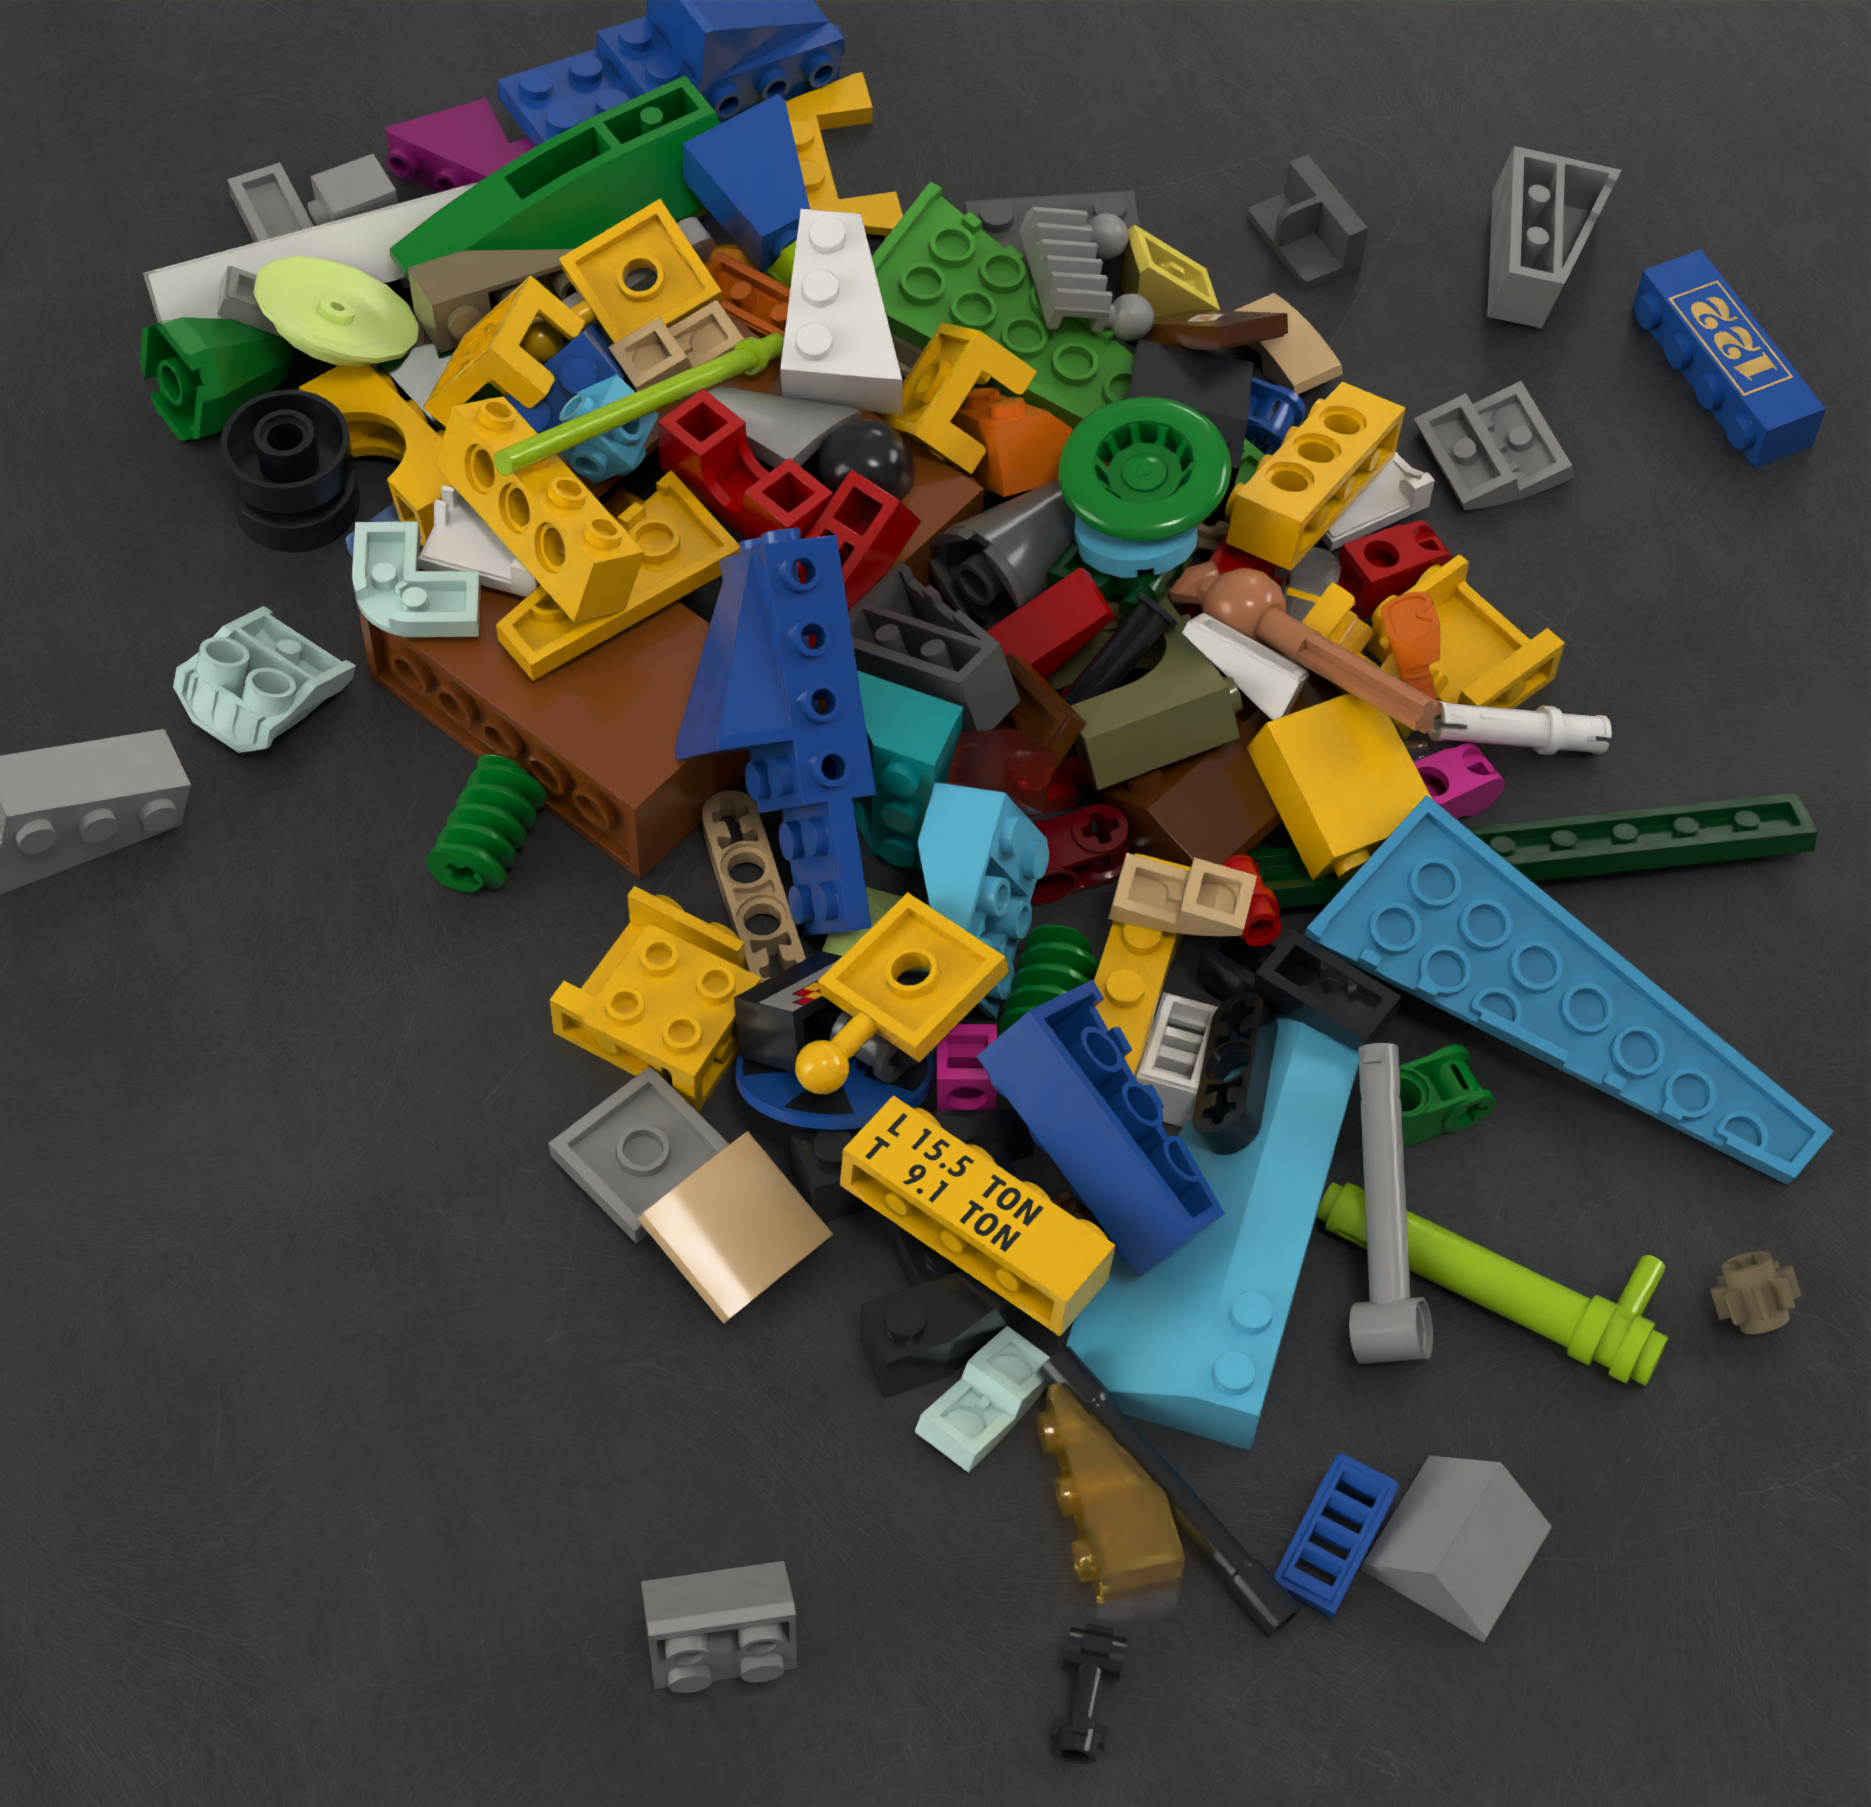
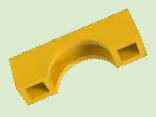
M338 365L299 387L300 391L317 394L333 403L341 411L348 424L353 458L378 455L401 461L387 481L400 522L419 523L420 544L424 547L434 527V502L436 499L442 500L441 488L443 485L454 487L435 466L445 431L435 432L429 426L419 405L412 399L406 402L399 395L390 376L382 370L376 372L370 365L361 367Z
M1135 853V855L1143 858L1161 862L1184 870H1190V867ZM1114 920L1094 980L1104 998L1096 1006V1009L1108 1030L1113 1027L1121 1028L1132 1048V1051L1124 1059L1136 1078L1149 1039L1162 988L1171 962L1176 960L1183 934L1143 928Z

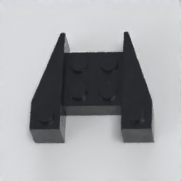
M1015 1109L927 1111L935 1117L944 1130L967 1145L973 1144L984 1149L994 1159L996 1165L1018 1180L1019 1178L1012 1162L1034 1155L1035 1142L1029 1133V1127ZM805 1128L790 1133L791 1173L800 1195L824 1223L872 1208L840 1186L843 1149L862 1128L844 1130ZM879 1213L910 1286L908 1289L861 1304L860 1342L882 1396L885 1399L949 1377L967 1364L972 1356L1006 1326L1014 1329L1030 1316Z

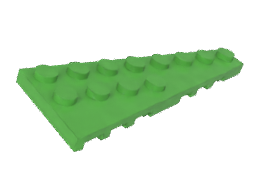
M929 182L872 255L890 332L924 350L941 322L982 331L1037 371L1025 392L1020 395L1013 393L992 377L987 384L1011 397L1024 398L1026 404L1050 412L1072 429L1095 410L1109 403L1126 399L1134 355L1115 340V333L1107 327H1104L1103 332H1094L1091 330L1088 318L1063 316L1058 329L1047 328L1031 270L1023 263L1024 255L1012 245L1006 248L1002 247L981 229L982 221L970 211L965 215L962 214L942 197L943 188ZM1247 439L1244 441L1241 464L1235 486L1240 482L1246 484L1253 477L1259 462L1265 456Z

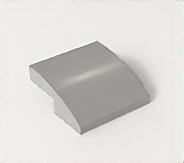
M1522 381L1472 404L1465 393L1413 418L1415 426L1464 510L1487 508L1538 494L1575 478L1571 462Z

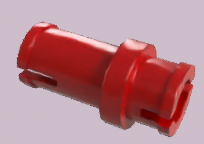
M1234 855L1227 858L1221 865L1257 876L1241 937L1242 939L1246 938L1245 941L1250 946H1265L1272 943L1279 936L1282 929L1279 919V903L1273 891L1264 886L1257 862L1253 863L1254 860L1249 855Z

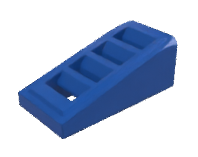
M1338 1453L1335 1456L1274 1574L1276 1580L1292 1598L1334 1619L1395 1503L1400 1488L1399 1483L1345 1454ZM1329 1510L1362 1527V1529L1357 1534L1324 1517V1515ZM1313 1536H1316L1349 1553V1555L1344 1560L1310 1541ZM1302 1559L1335 1576L1337 1579L1333 1586L1297 1569L1296 1567Z

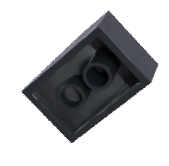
M1138 338L1126 399L1133 397L1172 399L1193 407L1211 420L1222 434L1231 458L1230 482L1222 501L1217 506V508L1225 510L1230 494L1234 489L1241 464L1249 415L1253 362ZM1169 448V450H1170L1171 452H1173V453L1176 452L1175 450Z

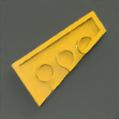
M671 470L656 483L657 491L642 505L635 501L618 516V523L645 551L624 611L573 622L540 585L496 624L498 641L533 681L721 576L719 560L740 552V546L737 541Z

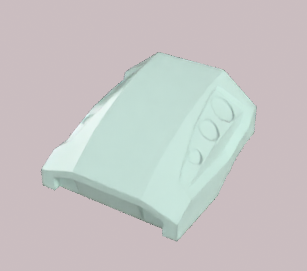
M265 606L222 626L213 638H209L201 643L198 653L176 668L173 688L192 722L238 753L270 747L275 737L304 719L325 699L339 693L353 679L356 668L348 660L340 661L272 616L273 612Z

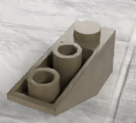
M574 249L460 251L408 267L415 316L440 353L457 348L463 336L530 275L560 301L575 293L576 289L561 268L559 261L560 257Z

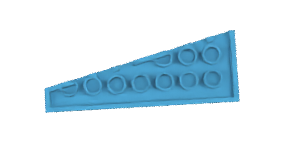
M1427 795L1313 920L1303 936L1350 964L1786 1185L1798 1176L1834 1132Z

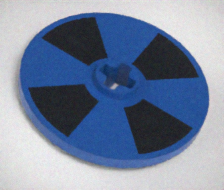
M740 1053L736 1061V1084L741 1096L748 1104L764 1115L778 1121L814 1129L863 1128L893 1095L912 1108L918 1107L925 1101L934 1084V1061L932 1055H928L920 1062L908 1068L897 1080L886 1083L876 1078L871 1066L852 1056L848 1059L849 1074L845 1083L835 1092L815 1094L806 1090L800 1084L795 1072L743 1059Z

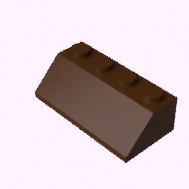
M1308 669L1310 676L1289 714L1334 699L1343 694L1329 680ZM1239 688L1238 691L1243 709L1235 713L1240 738L1116 783L1102 792L1106 804L1119 809L1127 818L1129 835L1125 845L1128 848V852L1191 867L1194 857L1221 865L1227 858L1234 855H1246L1283 821L1246 749L1263 726L1273 720Z

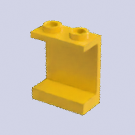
M634 886L627 895L630 923L581 989L563 981L550 998L553 1033L634 1076L639 1075L651 1066L669 1083L672 1077L668 1075V1070L584 1029L583 1015L647 925H654L745 969V944L728 927L716 922L708 924L685 912L670 897L661 894L654 896Z

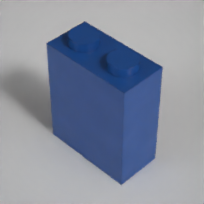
M595 323L580 333L543 365L554 375L555 380L548 394L532 408H526L510 394L505 398L539 434L562 424V421L559 419L560 413L567 402L577 395L578 391L616 374L621 379L626 375L608 348L612 344L599 324Z

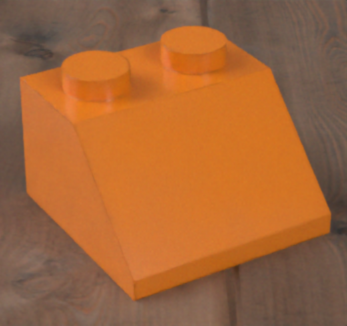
M997 388L971 390L950 421L986 448L984 456L970 475L977 481L978 485L1003 497L1032 490L1058 479L1060 454L1068 436L1073 431L1070 426L1050 412L1026 404L1022 397H1007L999 394ZM1108 461L1104 462L1107 467L1110 465Z

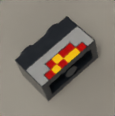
M820 951L734 997L741 1058L795 1072L796 1058L802 1048L813 1041H829L832 1028L843 1010L822 996L818 980L842 957L841 955Z

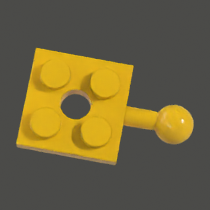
M658 199L559 258L561 268L583 300L570 309L585 321L583 328L597 321L612 345L658 317L662 319L667 328H670L713 301L717 300L719 303L724 301L721 289L661 199ZM639 268L651 269L658 275L656 283L645 291L629 289L625 285L627 276ZM535 316L519 346L540 364H545L562 349L563 339L565 338L542 318Z
M907 892L818 980L822 996L853 1018L831 1041L817 1040L802 1048L795 1062V1072L798 1081L806 1090L815 1094L835 1092L845 1083L848 1077V1059L875 1033L920 1062L1009 973L1006 957ZM925 968L930 971L928 977L918 984L902 985L897 982L898 977L908 969Z

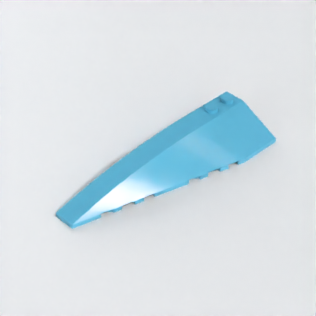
M1276 1013L1273 1014L1278 1021L1277 1038L1261 1127L1254 1140L1245 1148L1235 1153L1220 1155L1214 1153L1194 1128L1192 1119L1186 1121L1177 1137L1183 1138L1225 1214L1172 1256L1140 1277L1132 1266L1114 1251L1108 1281L1075 1318L1066 1346H1070L1105 1385L1110 1392L1112 1400L1126 1415L1250 1451L1359 1068L1357 1051L1303 1022H1298ZM1248 1063L1234 1069L1224 1081L1238 1075Z

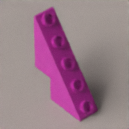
M486 98L385 128L389 151L386 156V163L390 170L402 179L412 180L437 192L478 183L535 147L529 138L509 143Z

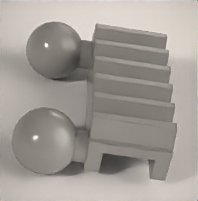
M1032 207L1029 212H1026L1019 232L1047 328L1058 329L1063 316L1088 318L1092 331L1103 332L1104 327H1107L1117 337L1127 341L1138 340V338L1141 339L1147 335L1154 322V312L1151 304L1144 297L1137 294L1121 295L1111 304L1112 292L1105 291L1108 281L1107 275H1100L1103 264L1102 260L1116 258L1125 250L1128 244L1129 233L1123 220L1116 215L1102 213L1094 216L1086 223L1088 213L1082 210Z

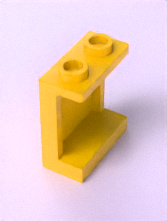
M1457 555L1442 567L1439 564L1430 567L1422 574L1416 585L1402 595L1412 592L1428 593L1432 597L1440 623V660L1432 663L1429 667L1445 674L1449 682L1436 701L1514 709L1555 679L1565 642L1549 628H1546L1530 640L1467 584L1466 575L1469 562L1462 555ZM1391 595L1381 602L1371 618L1374 635L1369 641L1367 650L1381 663H1383L1389 644L1381 616V608L1388 601L1398 597L1397 595Z

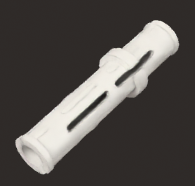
M1438 701L1442 707L1441 713L1438 714L1441 715V719H1433V728L1428 732L1430 739L1434 741L1449 740L1532 747L1535 752L1542 755H1553L1558 750L1591 752L1592 754L1602 755L1607 751L1610 744L1606 741H1596V736L1611 738L1612 735L1610 720L1604 715L1565 714L1554 706L1544 705L1540 706L1536 711L1452 704L1444 701Z

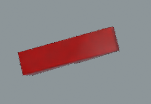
M1080 567L986 630V632L1000 643L1005 657L1010 652L1024 658L1045 679L1116 616L1089 571Z

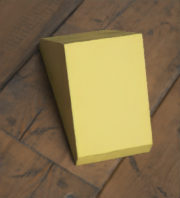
M1136 225L1128 229L1129 239L1124 250L1121 278L1123 295L1137 294L1144 297L1151 304L1154 317L1190 310L1220 311L1205 267Z

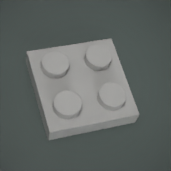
M649 1066L550 1141L549 1151L550 1156L637 1244L649 1234L638 1221V1218L730 1144L653 1067Z

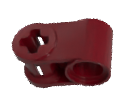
M1102 803L1093 804L1084 809L1045 821L1032 822L1048 839L1049 861L1045 874L1036 881L1031 904L1043 905L1053 903L1064 898L1066 895L1103 884H1111L1119 879L1125 856L1128 853V848L1125 844L1129 835L1127 818L1119 809ZM1093 821H1096L1097 833H1092L1091 824ZM1106 856H1110V865L1108 868H1105Z

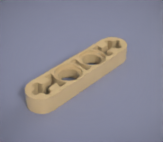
M736 790L721 791L712 795L705 802L702 809L703 837L732 931L745 944V970L761 977L762 983L771 978L770 956L778 953L781 972L805 960L806 957L790 912L761 816L758 813L757 805L747 794ZM732 815L735 822L739 823L740 841L731 844L728 826L725 821L721 820L724 816ZM750 862L761 867L764 874L753 883L743 884L732 879L729 872L737 864ZM768 914L778 919L780 926L774 933L760 936L747 930L745 923L754 915Z

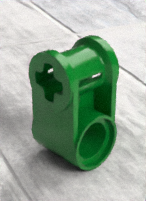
M1457 1044L1446 1046L1429 1056L1399 1066L1401 1088L1399 1098L1401 1108L1407 1111L1402 1112L1403 1149L1447 1132H1457L1472 1127L1484 1120L1495 1109L1497 1100L1491 1091L1481 1088L1468 1065L1471 1061V1055L1465 1046Z

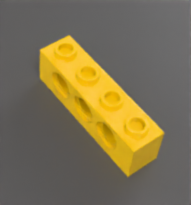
M1343 381L1325 400L1319 398L1312 406L1308 418L1300 427L1292 426L1287 432L1281 447L1273 455L1266 454L1261 459L1253 477L1246 484L1238 483L1233 489L1225 509V515L1231 518L1226 543L1292 571L1395 456L1406 408Z
M504 396L452 406L435 466L573 622L624 611L645 551L557 454L507 476L499 473L494 464L495 453L537 435V432Z

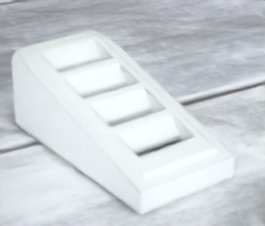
M1205 613L1188 621L1182 632L1227 677H1232L1236 686L1271 720L1287 716L1290 713L1310 676L1308 669Z
M1163 992L1136 1080L1142 1085H1153L1165 1106L1162 1109V1122L1183 1127L1187 1120L1193 1119L1211 1020L1218 1007ZM1168 1023H1172L1179 1026L1205 1032L1204 1036H1201L1184 1030L1169 1027L1167 1025Z

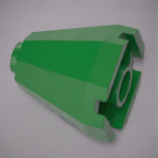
M181 317L142 327L140 366L145 379L156 377L160 391L150 394L155 411L179 441L192 438L200 439L222 431L230 416L240 406L257 396L269 393L288 377L289 363H291L293 358L291 344L283 337L231 319Z

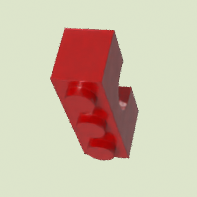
M704 388L658 421L660 469L666 474L671 470L703 505L746 540L762 538V533L788 528H800L801 539H805L833 497L832 491L791 458L785 460L771 472L763 468L748 445L746 422Z

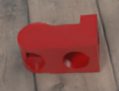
M1419 520L1405 525L1399 524L1344 543L1330 583L1333 581L1354 596L1355 604L1350 611L1355 613L1360 620L1371 617L1380 603L1389 596H1400L1415 586L1422 574L1436 564L1442 567L1454 557L1426 521Z

